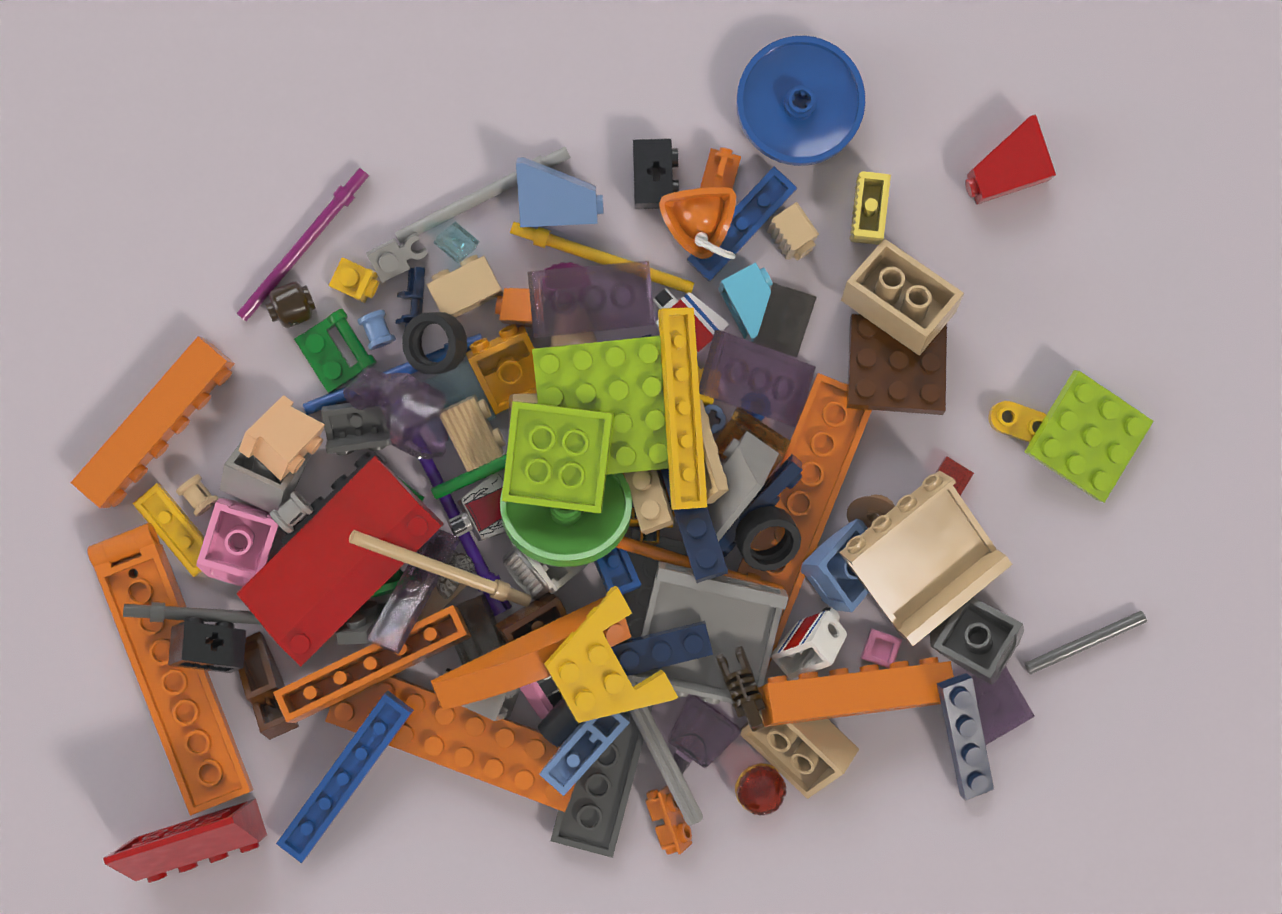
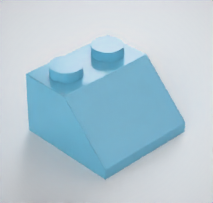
M757 263L721 280L718 287L747 345L752 343L758 335L771 294L770 286L773 285L764 267L759 269Z

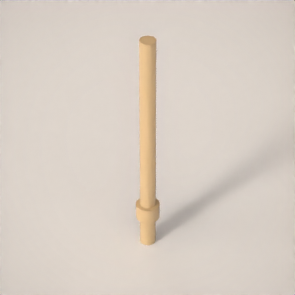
M353 530L349 537V543L489 593L493 599L502 602L508 600L525 607L530 604L531 595L510 588V584L498 579L492 581L356 530Z

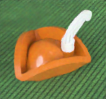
M696 188L670 193L661 197L659 207L664 222L673 237L686 251L700 259L709 258L714 253L725 258L735 259L736 255L733 252L720 248L734 215L736 193L732 188Z

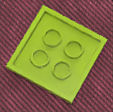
M1073 370L1024 453L1097 501L1105 503L1154 421L1081 371Z
M512 401L501 501L601 513L613 413Z

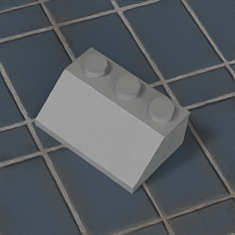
M748 431L739 441L734 438L723 453L727 457L721 462V465L727 477L729 491L714 503L707 504L718 541L761 490L779 455L778 452Z

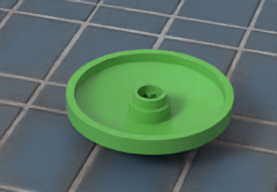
M623 473L606 475L601 513L501 501L502 492L500 497L502 524L511 542L522 553L533 560L558 567L585 565L607 555L625 536L632 515L631 491Z

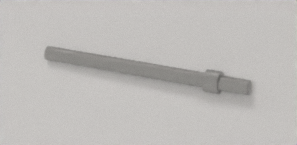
M563 147L543 158L540 155L532 159V161L552 168L571 157L566 147ZM516 171L395 232L400 244L404 243L410 234L418 233L419 235L516 186Z

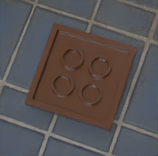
M851 314L847 408L943 415L946 411L947 324L919 356L861 314Z

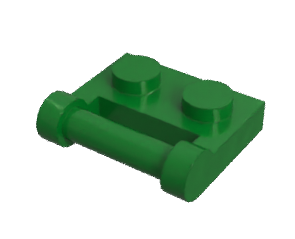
M344 309L333 312L325 320L294 339L328 393L334 392L377 363L372 354L368 355L347 322L348 316ZM334 327L337 328L358 361L355 365L350 366L330 335L329 330Z

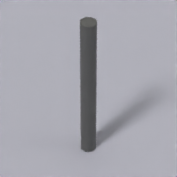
M1142 611L1136 612L1025 663V667L1031 675L1146 623V616Z

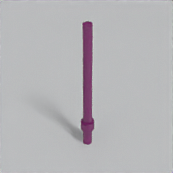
M359 168L344 186L340 185L332 194L335 196L240 308L236 313L247 322L344 206L348 207L356 198L353 195L369 177L366 172Z

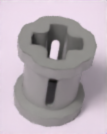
M296 491L290 494L291 498L278 510L273 509L270 512L273 520L288 534L294 531L293 526L306 514L310 515L314 511L311 505Z

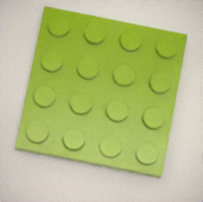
M660 336L532 349L538 404L613 413L606 475L669 468Z

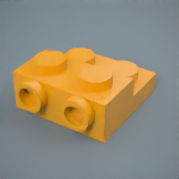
M516 324L508 325L498 332L499 337L489 342L487 338L479 339L469 346L471 350L466 352L467 359L495 415L509 408L510 395L537 394L532 349L535 348L524 325L518 328Z

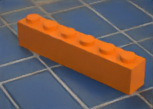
M197 336L70 483L99 508L116 507L126 497L127 493L125 490L132 482H138L147 473V464L153 458H159L169 447L167 441L174 433L180 434L190 423L188 417L194 410L202 409L211 398L209 393L216 385H223L232 374L230 369L235 363L207 339Z
M451 605L278 689L273 694L287 723H297L472 636L459 609Z
M931 657L919 660L920 665L909 666L908 661L890 663L889 669L879 670V665L873 664L859 667L860 672L849 673L848 668L830 670L829 676L818 677V672H807L799 674L798 680L788 681L787 675L767 678L768 683L758 687L766 708L761 709L764 726L769 727L940 705L941 701L937 683L954 677L951 661L939 662L938 657Z

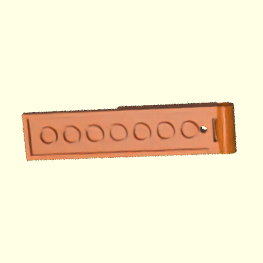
M146 523L89 546L87 548L89 559L97 574L189 815H194L253 791V786L208 671L168 666L171 627L184 622V620L164 619V622H150V618L123 617L124 604L151 605L152 602L165 603V606L186 607L164 547L160 544L153 525ZM135 569L138 571L137 577L134 574Z

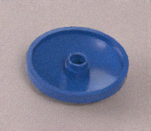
M812 36L785 37L762 48L747 64L740 78L737 90V115L748 140L765 156L787 165H813L837 155L853 139L860 127L865 111V88L862 77L854 62L836 45Z

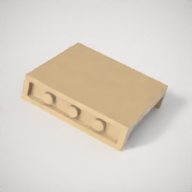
M941 471L925 478L919 488L913 493L903 496L897 502V506L886 515L876 518L870 528L861 535L850 539L846 547L839 552L899 635L912 646L1013 565L1005 554L996 549L953 486L956 481Z

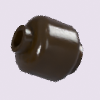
M291 282L273 289L269 295L271 302L265 304L272 322L279 320L285 328H290L310 320L312 310L316 309L307 285L302 287L298 282Z

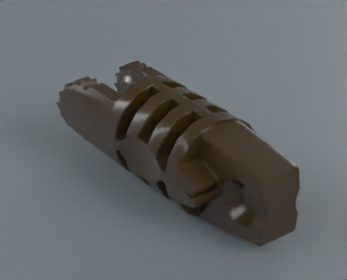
M740 646L735 648L737 661L742 667L740 670L730 673L728 661L723 653L715 656L726 687L730 692L738 718L746 716L752 732L765 728L759 710L766 708L757 688L744 648Z

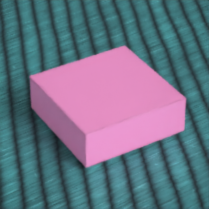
M871 628L860 658L890 668L889 664L895 662L903 639Z

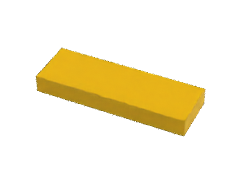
M156 483L132 504L144 519L153 525L156 533L193 577H196L202 572L196 564L205 537L160 483Z

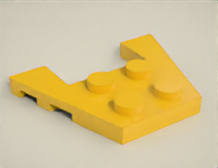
M617 586L610 588L602 602L587 614L586 620L575 632L572 631L544 663L578 723L678 698L668 677L662 670L632 686L604 636L603 631L632 614Z

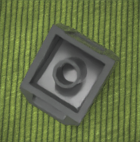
M972 597L929 633L930 646L963 669L993 685L1000 677L1013 652L1019 645L1024 633L1023 623Z

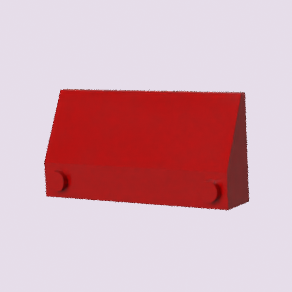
M374 456L236 594L275 642L301 667L405 564L399 560L349 543L352 531L356 530L407 550L417 552L444 523L377 456Z

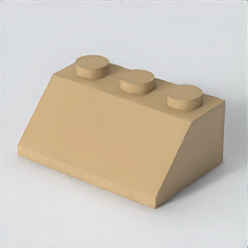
M829 719L769 726L752 732L747 722L738 732L807 799L843 775L859 751V748Z

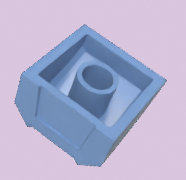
M857 518L823 542L802 563L801 573L812 584L820 595L821 600L836 611L852 613L868 594L866 588L839 553L846 547L850 539L861 535L868 529L865 523Z

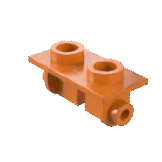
M721 147L720 150L711 148L700 188L729 187L733 189L741 156L732 154L733 150Z
M666 785L660 791L653 789L646 792L647 799H645V803L652 821L660 819L664 821V824L655 827L661 849L665 850L667 855L675 852L682 854L692 844V832L690 826L685 822L668 786Z

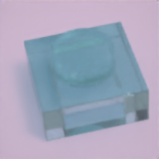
M455 221L437 236L434 244L455 262L459 263L476 249L480 241Z

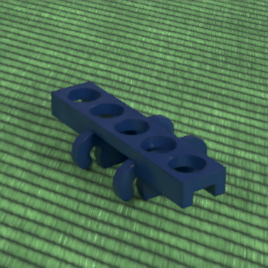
M416 266L408 270L407 291L397 293V297L411 300L410 314L402 315L400 319L395 320V324L405 325L406 328L407 324L414 317L422 314L424 267Z

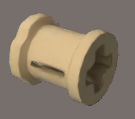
M199 474L187 480L176 490V493L179 496L183 495L195 509L193 513L196 517L208 511L219 499L216 495L212 496L201 482L202 477Z

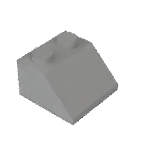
M240 442L224 464L219 490L267 512H271L273 509L278 510L291 498L290 494L295 491L311 454L308 452L304 456L305 461L296 473L289 472L280 481L254 455L248 458L239 452Z

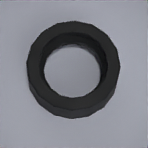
M445 312L422 313L414 317L407 324L402 336V349L406 360L415 370L423 374L446 373L457 368L464 360L467 351V335L463 325L450 314ZM430 324L440 325L448 338V351L446 357L440 362L430 361L422 348V335L424 329Z
M767 506L749 512L740 521L736 529L735 541L747 564L754 569L769 571L785 566L795 557L800 548L801 536L792 517L784 509ZM775 526L785 529V534L781 541L774 547L760 551L751 549V543L760 531Z

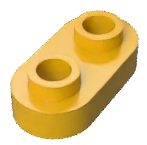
M1002 401L990 409L988 420L995 431L1030 443L1035 435L1032 429L1033 423L1037 421L1041 424L1046 414L1011 401ZM1004 411H1008L1012 415L1009 423L1004 422L1002 419Z

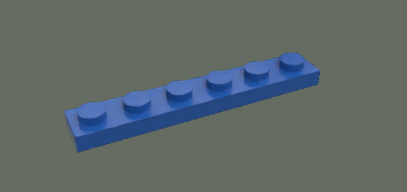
M387 691L384 693L276 844L302 863L414 710L391 692Z

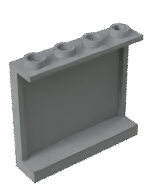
M659 561L641 636L705 621L713 655L632 675V681L640 683L662 670L668 677L677 696L687 697L688 694L701 696V700L707 703L719 704L720 701L732 703L733 706L730 692L726 687L715 656L723 653L728 661L730 673L742 669L741 664L737 661L735 648L743 646L757 688L763 686L782 609H786L788 601L786 590L723 575L696 583L692 568Z

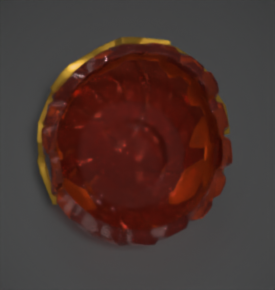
M759 763L746 768L741 773L735 783V793L738 802L745 810L754 815H768L778 810L779 806L782 805L784 796H786V783L774 766Z

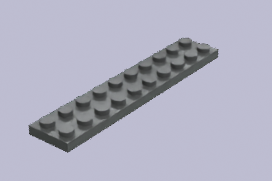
M633 529L631 539L640 541V530ZM660 536L659 544L653 545L688 556L682 541ZM627 551L641 582L640 588L623 594L632 614L625 618L631 634L629 639L641 637L659 561ZM653 705L648 706L650 712L652 711ZM626 711L630 715V723L576 782L567 810L565 812L558 810L551 842L613 858L644 741L630 711Z

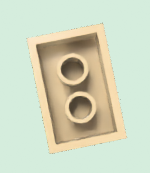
M884 239L847 280L841 301L920 356L957 312L964 292Z

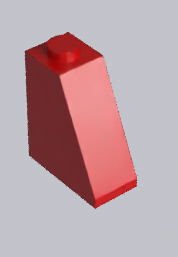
M1036 114L1029 116L967 174L968 179L965 180L966 190L970 198H975L976 204L1047 182L1056 176Z

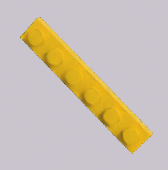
M662 308L658 310L661 340L671 510L706 508L707 495L694 308Z

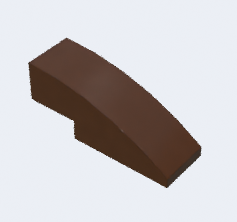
M259 631L246 637L244 668L238 670L246 700L252 704L259 731L271 740L298 728L299 724L298 722L287 723L273 694L274 691L285 687V684L263 634Z

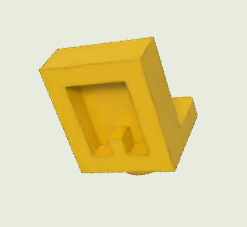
M342 257L329 286L366 303L368 297L373 298L379 281L376 280L378 275L375 271Z

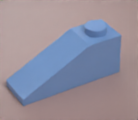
M622 712L581 722L540 771L539 775L564 796L630 723V715L627 712Z

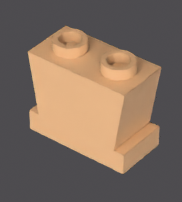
M284 395L245 432L238 450L248 458L254 455L280 481L289 472L294 474L299 470L305 461L304 456L308 452L313 455L323 442L320 436L325 424L293 408L294 402Z

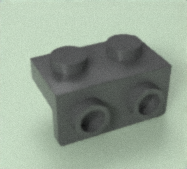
M386 398L322 406L321 414L327 437V454L348 455L360 449L378 451L391 444L393 430L389 421L390 416Z

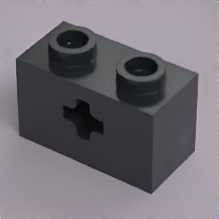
M671 139L633 140L635 209H660L659 202L661 197L679 191V180H673L672 168L678 167V148H672ZM653 168H659V172L662 174L659 181H653V176L650 175L653 172Z
M185 618L184 622L171 627L168 666L232 673L243 669L246 630L237 629L235 624L230 622H217L215 625L204 624V619Z

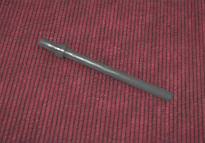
M152 602L151 605L124 604L123 617L150 618V622H164V619L184 620L185 618L194 617L204 619L205 622L261 625L251 611L165 606V603Z

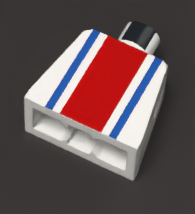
M665 288L652 300L659 309L694 308L697 355L729 327V323L690 292L678 301ZM659 319L655 322V325H656V327H657L658 330H659Z
M825 607L820 613L799 620L772 652L771 658L789 679L796 678L799 674L814 672L833 664L847 636L846 630L838 622L840 619L838 612L833 608Z

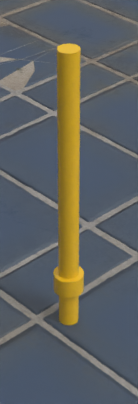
M515 221L511 226L510 234L531 240L533 245L542 248L549 246L685 293L692 292L695 282L553 235L551 230L538 227V229L532 227L520 228V223Z

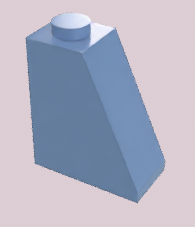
M517 158L516 173L520 228L598 224V214H604L603 195L596 194L595 185L527 158Z

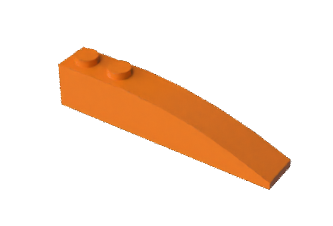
M606 596L431 680L442 710L487 699L549 677L550 674L544 663L572 631L575 632L586 620L587 614L594 607H597ZM626 618L603 631L611 647L631 638Z

